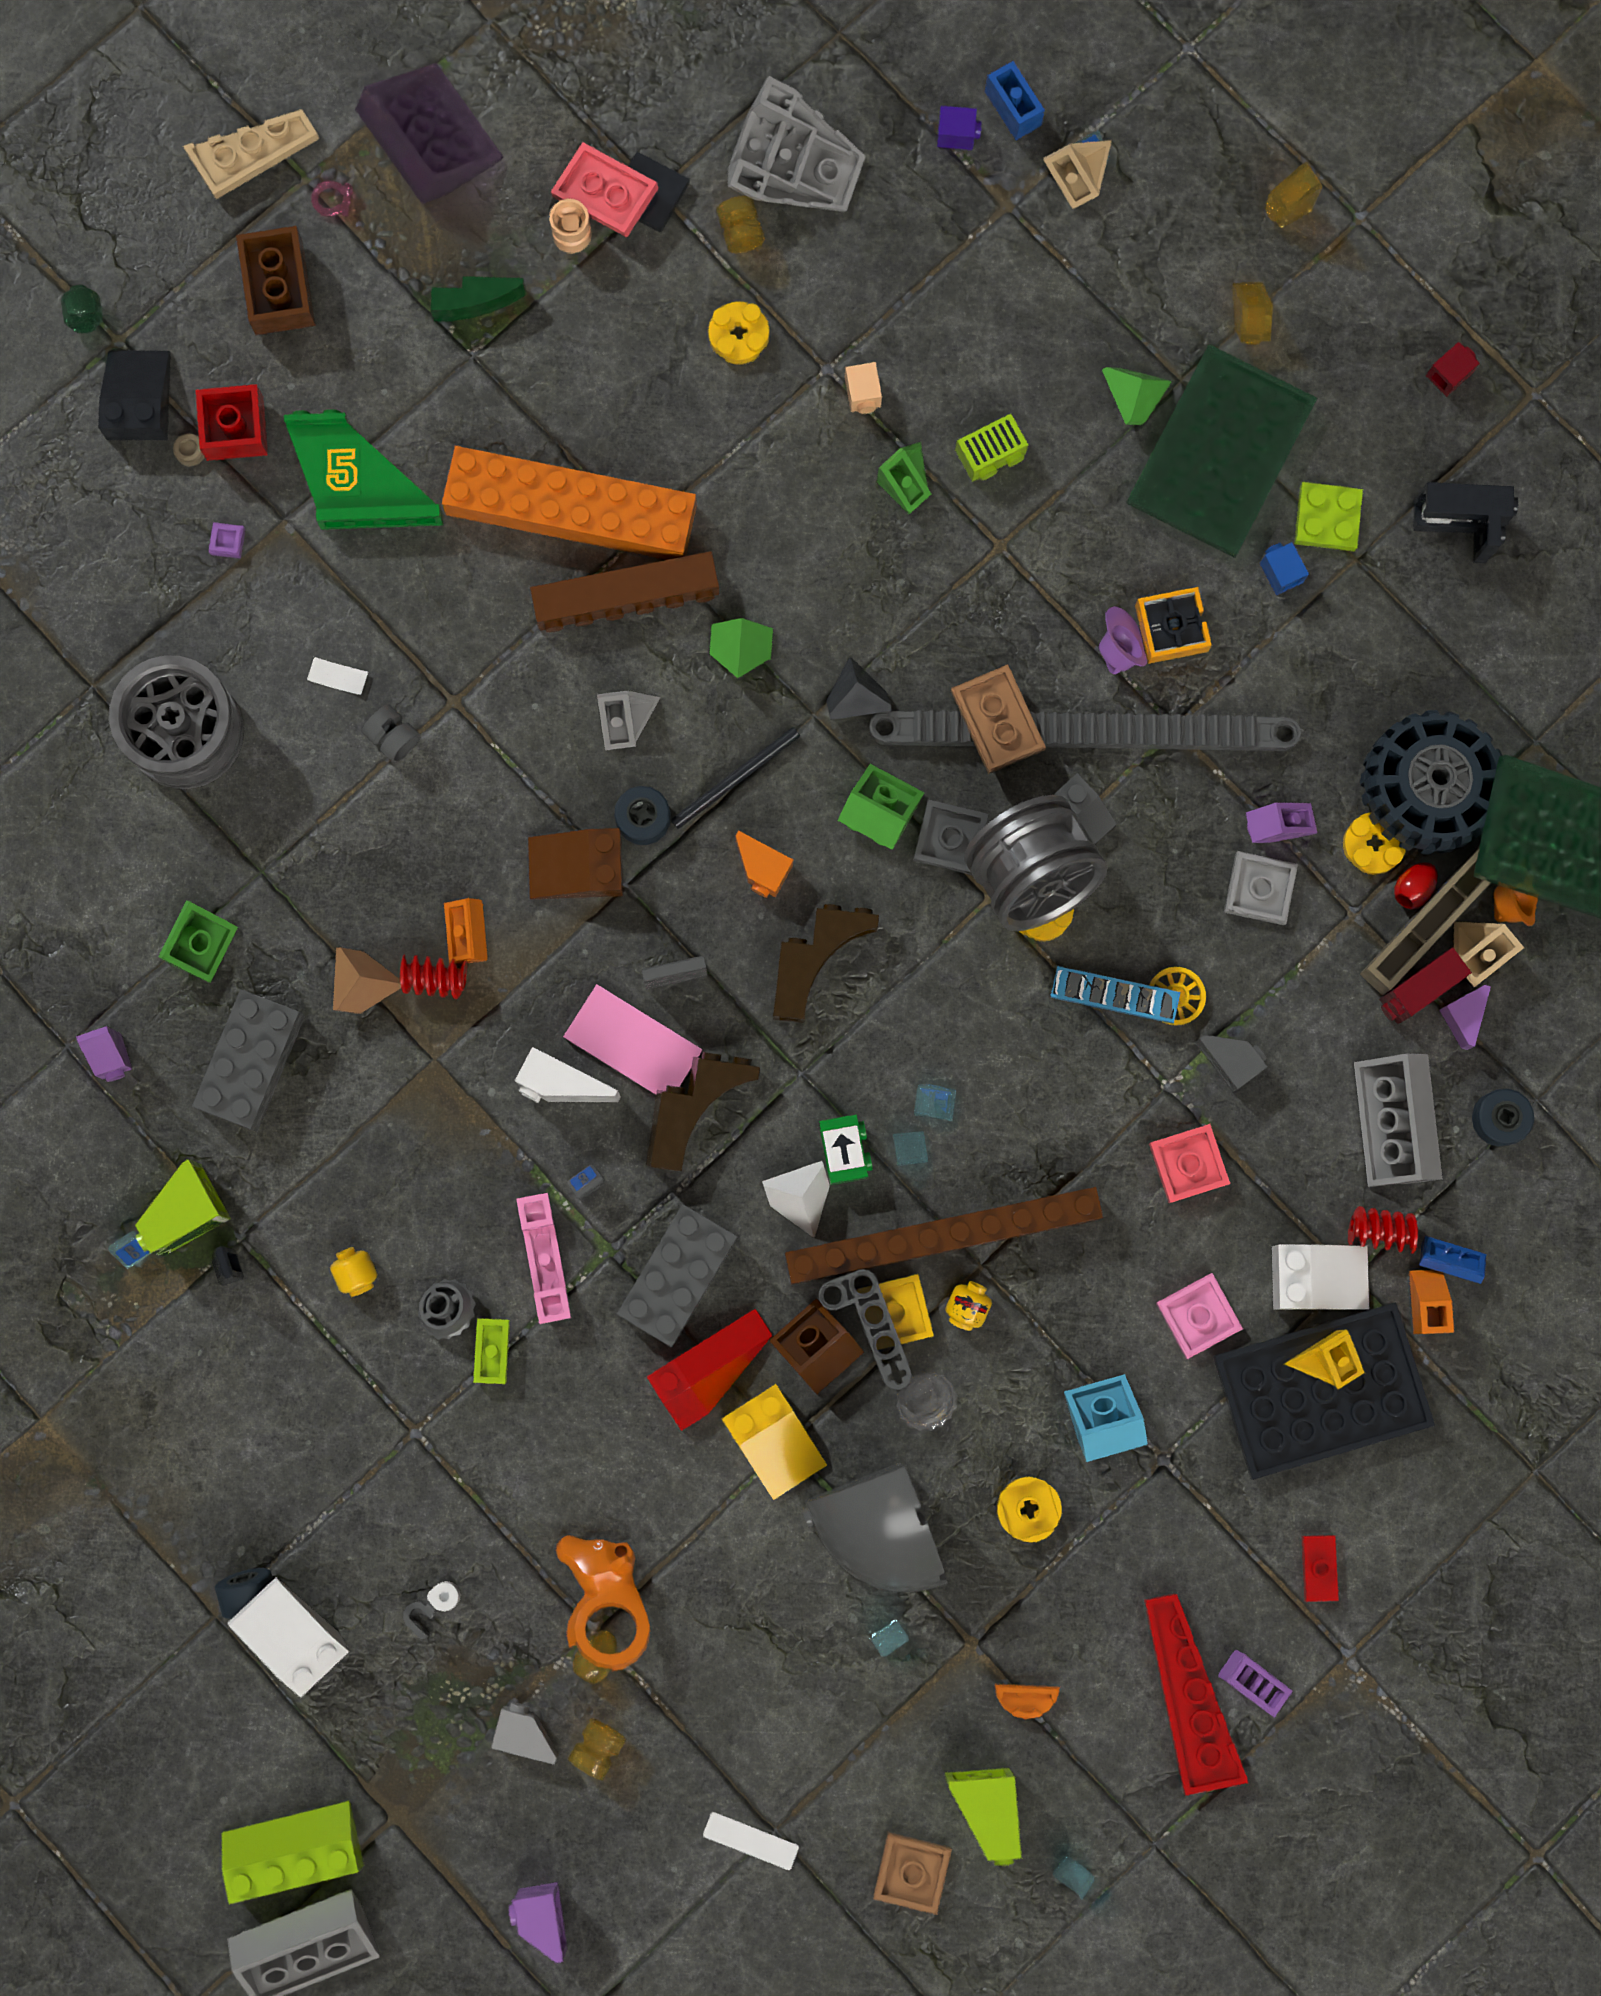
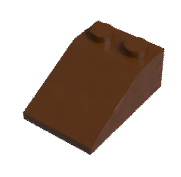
M620 828L585 829L528 837L530 899L623 896L622 835Z

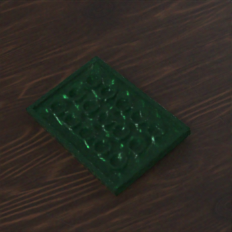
M1209 344L1126 504L1236 558L1317 397Z
M1509 755L1499 756L1473 877L1601 919V787Z

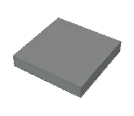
M1237 851L1224 913L1286 925L1298 864Z

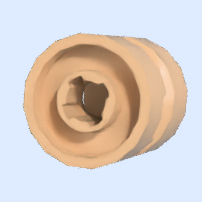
M565 199L556 203L550 211L549 218L554 243L560 250L566 253L582 251L591 241L592 234L586 207L575 199Z

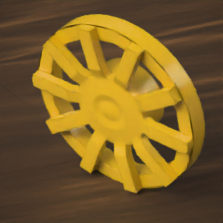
M1170 967L1160 971L1151 980L1149 986L1156 984L1163 989L1181 992L1177 1007L1180 1020H1175L1174 1024L1164 1023L1184 1025L1193 1021L1202 1012L1206 1002L1205 987L1201 979L1191 970L1183 967ZM1171 973H1181L1179 982L1174 983ZM1167 975L1168 987L1159 981L1160 977ZM1186 975L1194 980L1187 987L1183 985ZM1198 986L1200 995H1190L1189 990ZM1189 1000H1200L1197 1010L1188 1003ZM1182 1007H1186L1193 1014L1185 1019Z

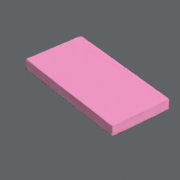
M597 984L563 1036L564 1039L655 1095L657 1090L666 1091V1085L681 1087L692 1069L693 1057H699L703 1052L698 1046Z

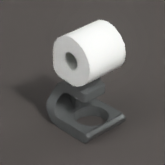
M445 1581L439 1583L428 1593L427 1604L423 1601H417L405 1608L403 1614L405 1624L420 1639L430 1637L431 1633L427 1632L413 1617L417 1613H421L432 1619L436 1615V1611L451 1610L460 1601V1589L453 1582Z

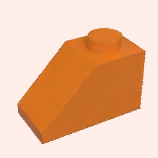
M738 830L736 844L748 883L752 885L751 890L766 898L769 894L776 898L793 867V859Z

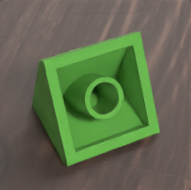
M186 900L158 957L176 968L211 983L238 927Z

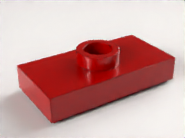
M1335 1535L1301 1536L1304 1601H1339Z

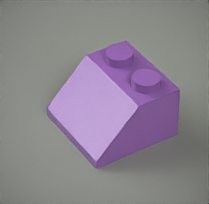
M558 1882L520 1888L515 1898L512 1899V1905H509L511 1925H517L518 1935L554 1962H563L568 1948Z

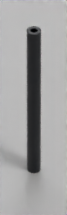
M794 727L789 729L673 817L671 821L677 829L681 828L800 737Z

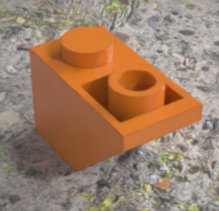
M1436 1270L1409 1271L1413 1334L1454 1333L1452 1299L1443 1272Z

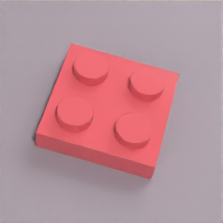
M1210 1124L1149 1143L1168 1203L1230 1184Z

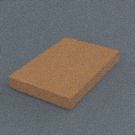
M1008 665L951 688V693L988 774L1046 749Z

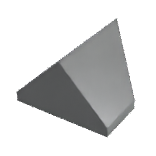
M633 691L597 694L605 750L636 747V741L661 697Z

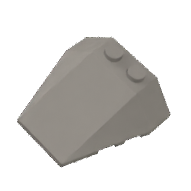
M768 76L747 114L728 167V187L754 200L845 212L866 156L839 130L835 131L822 119L824 116L818 110L814 111L801 99L803 96L796 89Z

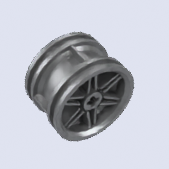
M1058 795L1033 798L1003 812L974 836L964 853L966 866L972 872L975 881L984 887L991 899L993 911L998 916L1002 926L1009 931L1030 930L1068 913L1086 900L1100 886L1108 869L1096 845L1088 840L1080 827L1078 816L1072 811L1068 800Z

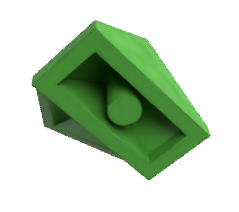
M1106 367L1102 370L1124 422L1128 425H1142L1145 423L1172 382L1123 368Z
M921 442L900 448L878 468L877 483L909 514L931 495L927 486Z
M743 618L712 624L710 656L714 657L734 676L739 678L765 661L771 660L773 628Z

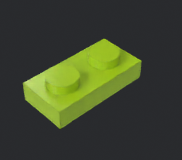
M477 1319L473 1383L507 1384L510 1320Z

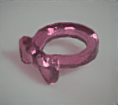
M332 180L319 183L311 194V202L315 211L326 217H334L340 213L347 217L353 187L349 183H345V186H342L340 183ZM333 188L344 197L342 204H338L333 208H323L318 203V196L324 189Z

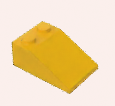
M776 1384L722 1418L773 1500L827 1466Z

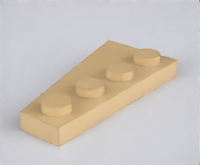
M298 110L266 120L264 124L253 128L246 126L237 129L238 132L223 137L220 135L208 138L207 142L197 145L190 143L183 147L215 199H218L317 141L319 137L303 110Z

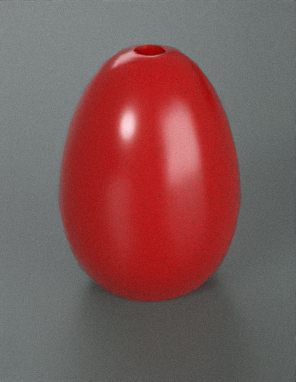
M1422 862L1407 869L1395 884L1394 896L1397 902L1407 909H1416L1426 904L1437 886L1438 871L1436 867L1431 863Z

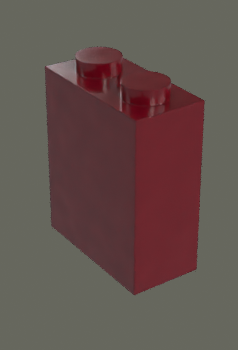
M1452 947L1379 999L1383 1004L1381 1009L1390 1021L1395 1020L1399 1024L1412 1017L1472 972Z

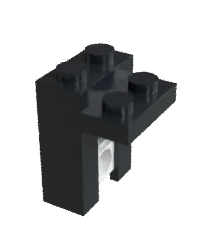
M1427 482L1414 500L1413 531L1474 533L1473 563H1486L1496 553L1498 548L1504 544L1506 536L1505 526L1517 514L1518 497H1514V486Z

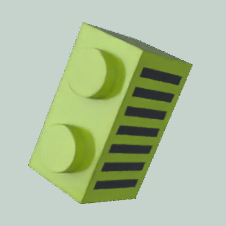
M1009 414L957 440L955 451L972 481L978 478L986 480L998 472V468L1006 464L1008 467L1020 463L1025 458L1024 455H1026L1028 443L1012 414Z

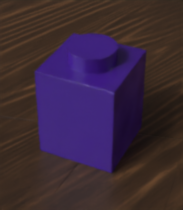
M941 106L937 147L973 150L974 139H980L982 121L976 120L977 109Z

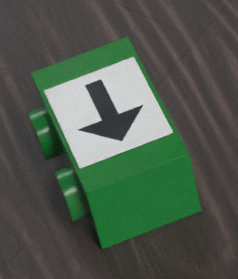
M857 1114L819 1121L830 1186L867 1179V1171H872L873 1168L870 1152L864 1153L861 1141L867 1140L864 1121L858 1122Z

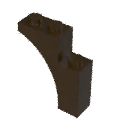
M825 904L823 909L817 908L813 945L807 944V940L801 938H788V942H781L773 1020L804 1023L808 996L813 982L823 965L845 944L861 936L877 932L879 915L873 914L872 909L854 908V912L842 911L841 906Z
M703 1052L702 1058L693 1057L688 1094H684V1087L666 1085V1091L657 1090L646 1165L653 1168L682 1171L689 1137L701 1115L709 1105L728 1090L743 1083L758 1080L760 1067L751 1065L752 1059L733 1057V1062L721 1061L720 1054Z

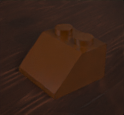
M817 1298L769 1340L816 1394L821 1392L864 1353L848 1331L821 1305Z

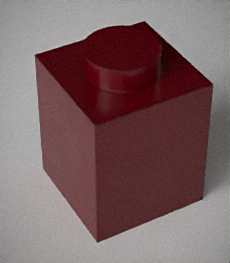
M1458 342L1432 365L1426 377L1447 397L1473 374L1480 363L1470 348L1464 347Z

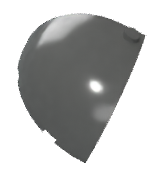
M901 1463L894 1464L805 1500L807 1507L801 1509L808 1528L815 1526L820 1540L828 1553L846 1572L856 1579L873 1587L893 1592H919L947 1584L945 1572L924 1515L918 1511L921 1509L919 1500L906 1467Z

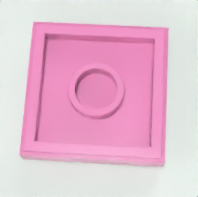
M1213 1273L1156 1302L1186 1359L1243 1329Z

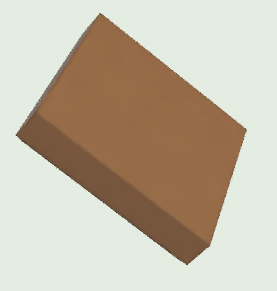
M888 1832L873 1899L937 1915L952 1851L951 1847Z

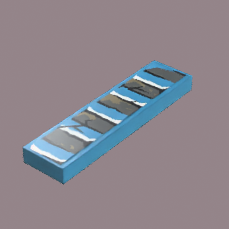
M1057 966L1051 998L1174 1024L1181 992Z

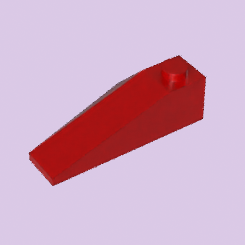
M754 1309L647 1376V1379L681 1431L711 1412L772 1337V1334L757 1310Z

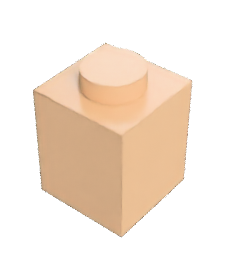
M876 362L845 367V382L851 412L858 411L861 414H866L881 407L882 395Z

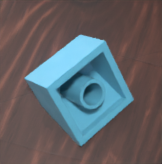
M1125 1374L1064 1392L1076 1436L1086 1462L1148 1445L1144 1418Z

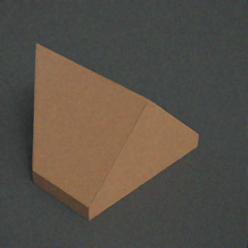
M341 947L336 948L333 1010L361 1014L401 989L400 979L365 952Z

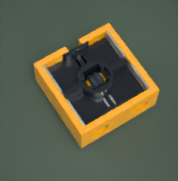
M1198 587L1139 598L1137 600L1135 608L1148 664L1209 651L1212 644L1206 621L1201 622V615L1204 610Z

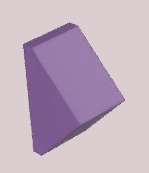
M1484 985L1440 1009L1442 1016L1462 1049L1468 1050L1475 1047L1490 986Z

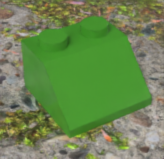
M870 764L851 791L838 821L845 824L849 829L868 836L877 844L893 850L920 803L924 792Z

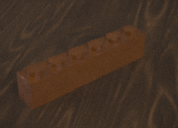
M712 551L530 587L539 631L545 630L546 632H557L562 630L563 626L570 624L587 626L594 623V620L601 618L617 620L624 617V614L636 612V614L640 615L653 612L654 608L666 606L669 609L683 606L684 602L696 600L699 603L713 600L714 596L720 595Z

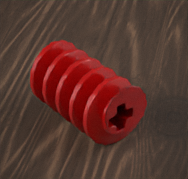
M404 954L400 966L402 992L408 994L413 986L415 994L421 995L426 987L428 996L433 997L438 989L440 997L446 998L451 990L452 997L458 999L462 991L465 990L468 961L464 960L459 969L455 959H452L449 966L445 967L443 958L439 957L436 966H432L431 958L427 956L424 964L420 965L418 955H414L411 963H407Z
M1359 1206L1355 1209L1350 1220L1348 1243L1351 1246L1355 1237H1358L1360 1247H1365L1367 1240L1371 1239L1373 1249H1377L1380 1241H1384L1385 1250L1389 1251L1393 1242H1395L1398 1252H1402L1405 1244H1409L1410 1253L1413 1254L1418 1243L1416 1216L1413 1213H1409L1404 1218L1403 1214L1397 1211L1391 1217L1388 1210H1382L1378 1214L1376 1208H1370L1366 1214L1364 1207Z

